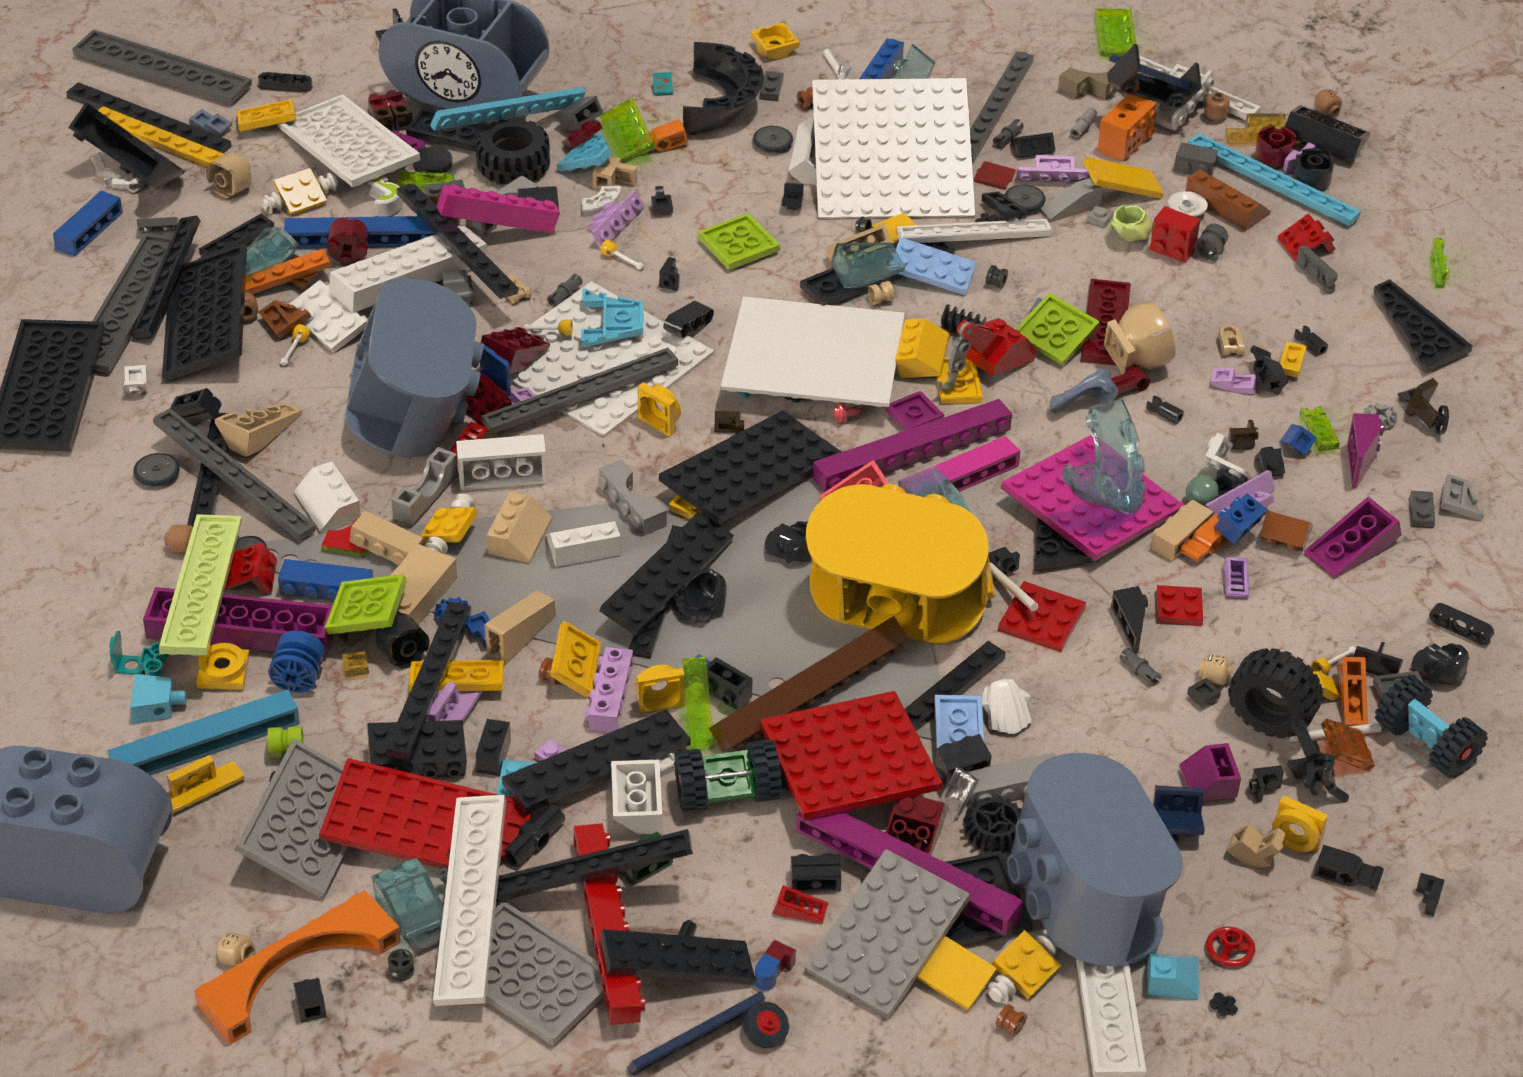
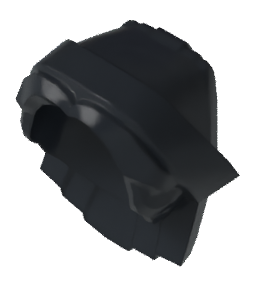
M798 521L791 526L781 523L779 527H775L766 537V553L783 558L787 563L792 561H810L812 557L806 542L808 521Z
M711 568L695 572L689 579L685 592L673 598L675 610L686 621L691 620L695 623L697 621L703 623L716 611H724L727 583L721 574Z
M1434 643L1431 646L1420 649L1414 655L1411 666L1412 671H1418L1421 676L1428 678L1431 684L1439 682L1447 685H1457L1467 674L1470 657L1468 651L1461 644L1449 643L1440 647Z

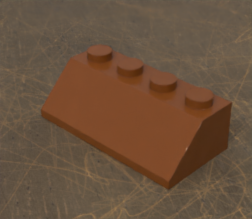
M1201 169L1187 178V192H1194L1204 197L1207 201L1208 210L1245 231L1271 213L1269 209Z

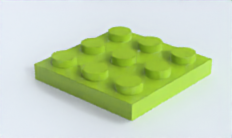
M749 213L698 231V239L728 270L780 251V244Z
M1049 292L1016 330L1027 337L1039 353L1064 366L1096 331L1100 321Z
M400 574L341 582L325 625L327 634H342L345 632L392 627L407 583L405 575Z

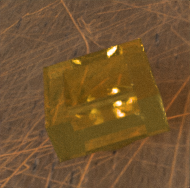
M365 651L342 654L346 677L369 674Z

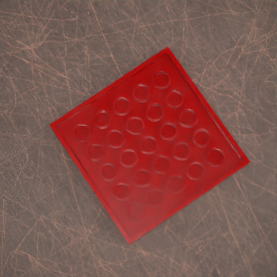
M895 691L760 719L761 728L766 739H773L776 744L780 770L803 820L942 790L943 782Z

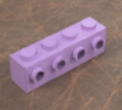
M605 647L604 655L599 657L598 669L600 671L599 673L596 672L594 676V686L596 687L591 689V706L586 708L585 720H589V730L610 733L619 727L633 669V650Z

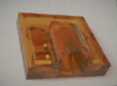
M1328 718L1321 723L1335 760L1366 771H1370L1375 766L1372 753L1368 749L1364 739L1365 736L1361 730Z

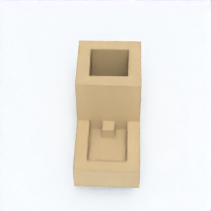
M607 158L605 164L596 166L593 171V188L601 190L602 186H615L616 183L635 186L637 183V166L621 163V158Z
M1248 824L1233 833L1226 851L1243 864L1256 868H1265L1271 865L1274 855L1278 854L1283 848L1282 842L1286 833L1278 827L1262 836Z

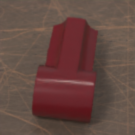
M1132 365L1126 369L1124 374L1111 378L1118 388L1117 395L1133 389L1137 392H1142L1151 383V379L1138 365Z

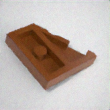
M274 300L258 311L279 340L294 330L296 325L302 324L312 317L306 309L303 311L298 310L293 305L283 304V302Z

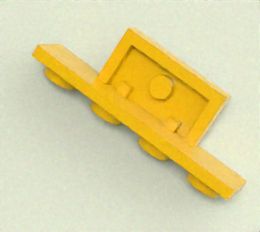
M208 755L167 775L169 792L167 793L172 802L173 814L245 778L244 773L234 761L215 769V762Z

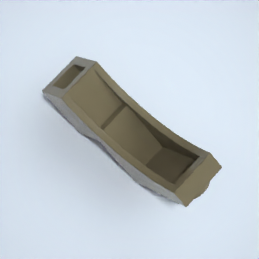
M1070 67L1059 75L1058 91L1074 99L1089 92L1106 100L1119 91V89L1108 83V72L1090 73Z

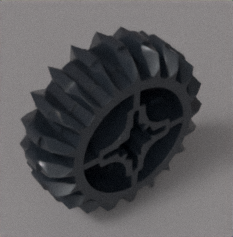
M989 796L986 801L980 798L978 803L973 802L965 812V818H963L964 836H967L968 843H973L974 849L981 848L982 853L985 851H1002V854L1004 851L1011 853L1016 834V823L1020 818L1022 808H1018L1017 802L1010 804L1009 798L1005 801L1001 800L999 796L997 799H992Z

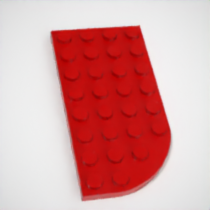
M347 758L321 827L319 839L439 869H448L456 799L498 794ZM506 796L500 862L509 855L503 850L518 836L519 829L523 823L531 820L533 813L532 811L525 814L514 798Z

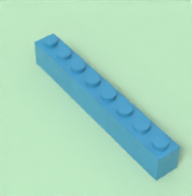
M287 689L107 750L108 758L124 761L152 775L266 736L268 728L282 727L286 729L300 724L298 707Z

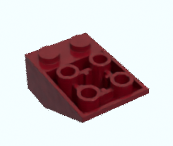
M515 327V329L511 330L504 329L500 332L482 335L480 342L489 349H492L502 359L508 361L510 374L524 370L551 345L543 341V337L531 335L522 327Z
M921 796L896 800L886 833L932 855L946 817V804Z

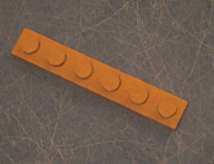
M323 248L246 275L245 291L255 294L330 268V260Z

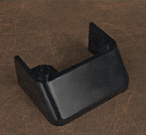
M1134 44L1107 73L1108 83L1122 92L1174 108L1183 107L1202 88L1199 63L1196 62L1181 77V79L1189 81V89L1138 73L1141 70L1137 44Z

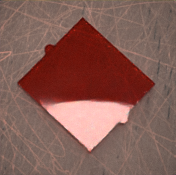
M984 161L980 169H977L973 182L1006 190L1009 183L1013 181L1016 169Z

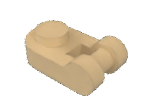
M507 275L518 287V294L507 297L512 304L519 302L521 298L527 299L532 296L530 288L525 286L519 278Z
M1229 324L1221 326L1219 329V341L1222 355L1227 356L1230 353L1244 355L1245 348L1239 328Z

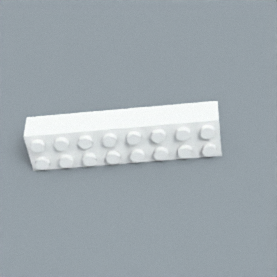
M457 226L486 255L487 243L466 226ZM435 234L330 272L329 292L354 313L373 306L381 287L392 280L415 278L435 283L442 280L441 272L468 271L471 269Z

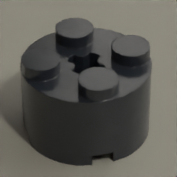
M1304 149L1301 154L1296 155L1292 177L1316 190L1325 191L1331 183L1335 160L1331 154L1329 156L1324 154L1322 149Z
M408 614L395 616L392 627L377 628L376 646L393 666L395 665L402 669L410 668L411 662L421 661L422 658L420 656L424 651L427 653L430 640L428 635Z

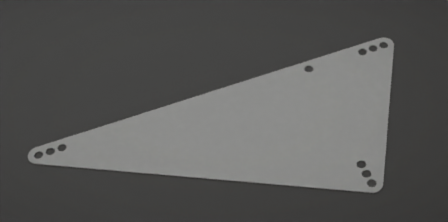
M816 481L796 483L719 524L732 533L734 537L732 542L705 568H711L721 574L727 583L724 611H716L703 623L699 621L695 623L691 620L686 621L682 619L675 610L672 600L652 657L646 658L633 655V664L646 668L655 665H670L676 669L683 668L684 670V666L698 654L709 661L717 657L752 677V695L762 696L772 690L769 686V682L772 679L778 678L785 682L871 630L832 620L817 608L810 592L812 559L810 561H792L787 563L783 558L766 553V537L775 527H779L781 523L791 526L798 521L806 522L809 520L812 511L821 501L819 496L824 493ZM676 496L656 498L667 510V526L645 536L639 529L633 526L632 521L627 516L623 515L616 503L547 510L552 516V521L529 564L488 554L487 533L496 516L475 518L460 542L446 543L448 551L445 554L456 558L457 579L436 604H439L441 599L449 600L450 596L452 599L460 597L462 601L467 600L468 605L471 606L470 616L485 611L491 620L537 590L555 600L556 615L533 639L556 644L560 624L566 621L601 642L599 656L604 655L605 647L629 650L633 634L599 612L600 607L667 542L672 525L683 527L690 519L669 511V503ZM615 521L621 539L620 556L560 567L555 566L546 540V534ZM427 524L401 526V528L420 536ZM326 535L309 536L300 541L296 538L265 541L267 548L276 551L278 554L275 573L278 574L283 565L282 559L288 555L296 556L298 561L312 560L323 564L372 569L374 578L390 576L399 566L366 549L364 552L322 546ZM686 587L679 594L685 592ZM436 604L429 612L435 613ZM908 638V640L902 643L904 648L894 654H891L890 651L885 653L886 659L874 665L873 661L867 664L868 670L858 676L854 672L850 675L852 679L842 686L836 683L832 686L834 691L824 697L818 694L815 696L817 701L806 708L811 709L849 701L854 698L858 699L895 691L905 709L940 680L930 643ZM924 725L916 731L921 738L936 740L935 729H928Z

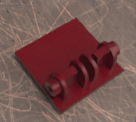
M482 372L475 395L468 396L466 399L468 402L466 412L479 425L485 427L482 423V415L512 405L511 399L507 397L508 395Z

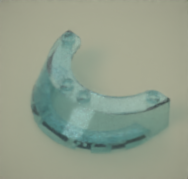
M1122 398L1091 406L1088 416H1086V423L1091 428L1096 463L1092 462L1077 467L1067 464L1061 472L1062 480L1084 502L1123 514L1134 513L1141 507L1145 495V483H1142L1141 473L1145 472L1143 455L1138 454L1137 442L1140 441L1135 425Z

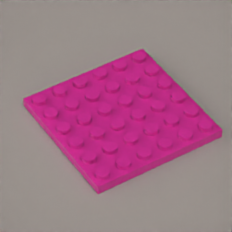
M1092 435L1004 480L1001 484L1003 491L1093 561L1102 558L1164 523L1170 516L1173 517L1180 507L1184 505Z

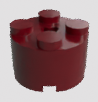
M1275 125L1262 128L1257 137L1255 159L1275 170L1278 167L1284 166L1286 157L1292 150H1295V133L1282 126L1281 129H1276Z
M347 217L333 221L328 231L327 250L329 255L343 266H349L351 263L362 260L368 252V229L366 225L359 219L349 220Z

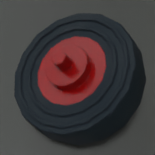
M759 1002L753 1005L745 1014L743 1028L746 1036L753 1044L761 1048H773L779 1045L788 1035L789 1021L784 1010L777 1004Z

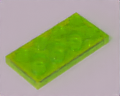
M1095 8L1094 15L1100 57L1110 58L1112 54L1122 57L1136 44L1131 9Z
M633 97L600 115V119L617 156L621 158V163L626 164L656 147Z

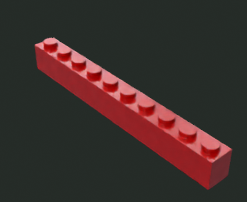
M603 823L574 826L573 845L575 855L581 856L610 847L609 833H605ZM617 873L581 882L610 1025L640 1023L641 1012L645 1011L644 996L639 995V992H641L640 977L608 974L600 939L602 929L629 931L628 921L623 920L625 918L624 903L619 901L621 900V887L615 883L618 881Z

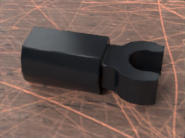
M1304 325L1302 332L1296 329L1294 337L1299 341H1303L1315 354L1320 356L1327 351L1328 344L1314 332L1311 333L1308 326Z
M1153 396L1152 403L1149 401L1146 403L1148 411L1157 412L1159 416L1176 425L1183 418L1184 411L1166 401L1162 402V399L1158 396Z

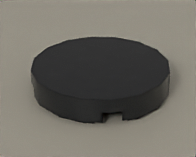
M437 146L420 149L418 151L420 160L414 162L416 169L426 175H437L441 171L444 173L453 164L451 153L447 149Z

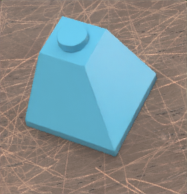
M1162 953L1149 954L1147 961V995L1198 1000V957Z

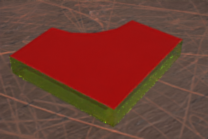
M357 519L344 529L328 530L321 545L322 551L365 558L368 550L350 542L351 527Z

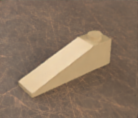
M283 403L265 406L264 411L248 409L246 414L237 415L236 412L227 413L216 418L215 424L229 449L238 452L241 456L247 457L263 449L296 420L303 410Z

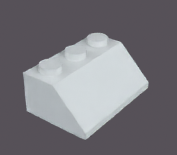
M332 461L312 468L294 490V495L311 521L316 524L320 534L351 524L361 515L358 498Z
M615 521L546 534V540L556 567L621 555V539Z
M659 760L611 761L613 819L637 834H653L655 832L662 834Z

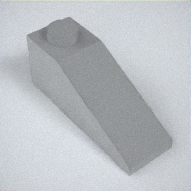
M1092 178L1076 182L1040 208V212L1049 222H1053L1092 210L1095 206L1100 207L1103 188L1095 186Z

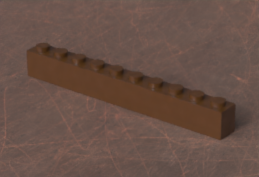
M892 616L711 726L709 730L723 753L730 748L734 752L745 745L743 740L749 737L752 741L763 734L760 719L799 711L797 707L802 704L805 708L817 701L815 696L821 694L822 697L834 691L832 686L836 683L842 686L852 679L850 675L854 672L858 676L868 670L867 664L873 661L874 665L886 659L885 653L890 651L891 654H894L904 648L902 643L908 640V637L895 616Z

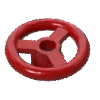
M1230 926L1213 930L1208 935L1205 943L1206 951L1212 960L1222 966L1231 968L1248 964L1253 959L1256 951L1255 943L1248 933ZM1216 938L1223 944V952L1220 956L1213 948V942ZM1237 951L1247 952L1241 959L1228 960L1229 956Z

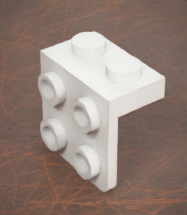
M1217 433L1215 437L1210 439L1207 446L1209 450L1205 456L1210 460L1209 464L1213 465V468L1217 470L1229 471L1228 473L1241 482H1244L1245 479L1248 481L1253 477L1246 470L1225 460L1233 444L1224 435Z

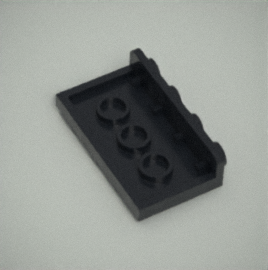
M463 720L425 721L409 760L386 756V747L397 722L367 723L369 762L371 764L428 778L458 777L466 774L467 757Z

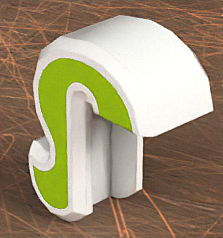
M383 175L368 181L369 185H371L369 194L376 199L374 202L376 216H391L402 208L403 201L397 195L399 185L388 183V178Z

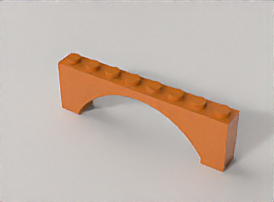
M364 890L357 895H353L337 907L331 908L320 917L309 921L298 930L290 932L281 940L268 945L252 957L246 958L235 967L224 971L218 977L200 985L199 988L194 990L196 1005L229 1045L252 1032L250 1012L257 993L265 981L288 961L311 951L333 947L365 948L377 951L381 955L401 943L400 928Z

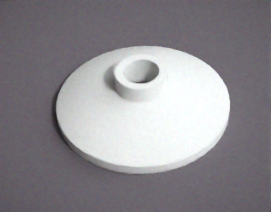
M1184 191L1173 194L1168 200V207L1193 217H1198L1206 212L1207 201L1197 193Z

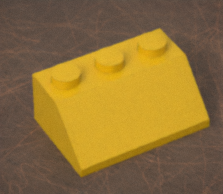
M925 318L906 319L895 358L900 378L941 376L950 338L949 333Z

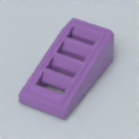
M1225 557L1223 572L1226 597L1248 599V558ZM1231 570H1241V572H1232ZM1231 576H1238L1241 578H1231ZM1231 582L1242 583V585H1233ZM1231 589H1241L1243 592L1231 591Z

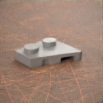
M1448 474L1445 478L1441 508L1481 521L1484 512L1479 510L1476 505L1478 499L1472 492L1469 480Z

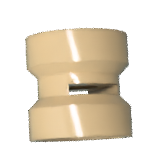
M890 281L882 282L881 285L874 284L868 286V296L873 305L880 304L884 300L886 302L894 300V289Z

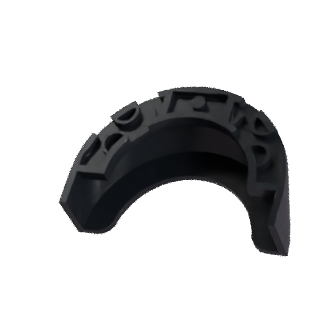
M694 42L693 75L716 84L723 90L725 96L704 98L702 107L683 106V127L685 132L694 135L723 127L739 116L756 98L764 84V72L761 65L755 62L753 56L747 52L735 51V47L729 45Z
M85 102L68 127L74 132L72 136L81 142L85 139L121 164L119 167L127 174L130 172L134 173L132 177L141 179L139 183L148 189L152 186L159 190L185 172L182 168L87 102Z

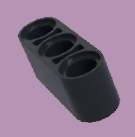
M695 300L669 314L663 328L683 339L708 325L713 318L714 310Z

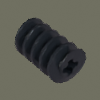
M947 304L941 316L942 329H949L950 332L955 333L962 321L966 320L983 325L986 322V317L980 321V314L973 318V312L970 311L965 316V309L958 313V307L955 306L950 311V304Z

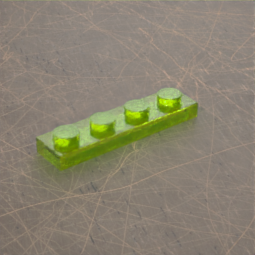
M706 657L682 658V667L685 674L684 689L688 731L691 738L690 750L714 749V738L709 730L712 726Z

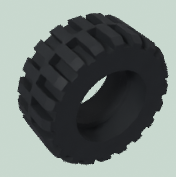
M510 118L509 120L501 119L496 123L492 122L489 126H485L478 134L476 140V160L480 173L489 181H494L499 185H508L520 176H524L532 182L533 180H538L546 173L550 166V142L547 132L540 125H536L535 122H528L526 119L521 118L520 120Z
M1268 648L1253 651L1243 659L1229 682L1228 696L1231 706L1235 707L1236 715L1241 717L1247 726L1251 725L1254 727L1253 730L1264 732L1266 736L1272 737L1276 735L1277 738H1286L1287 736H1296L1291 728L1292 721H1295L1297 726H1300L1298 719L1302 718L1306 723V728L1310 725L1322 704L1323 688L1322 684H1319L1320 679L1318 675L1313 673V668L1309 664L1303 663V659L1292 656V653L1288 651L1280 652V649L1273 648L1268 650ZM1267 688H1270V689H1272V690L1278 692V693L1281 694L1285 699L1280 698V697L1274 695V694L1271 693Z

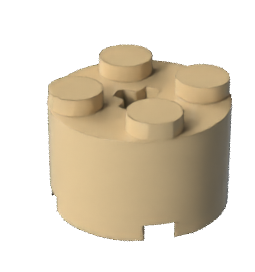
M229 152L207 166L206 177L209 184L212 182L215 188L213 190L217 195L229 198L251 186V165L248 160H243L239 155Z

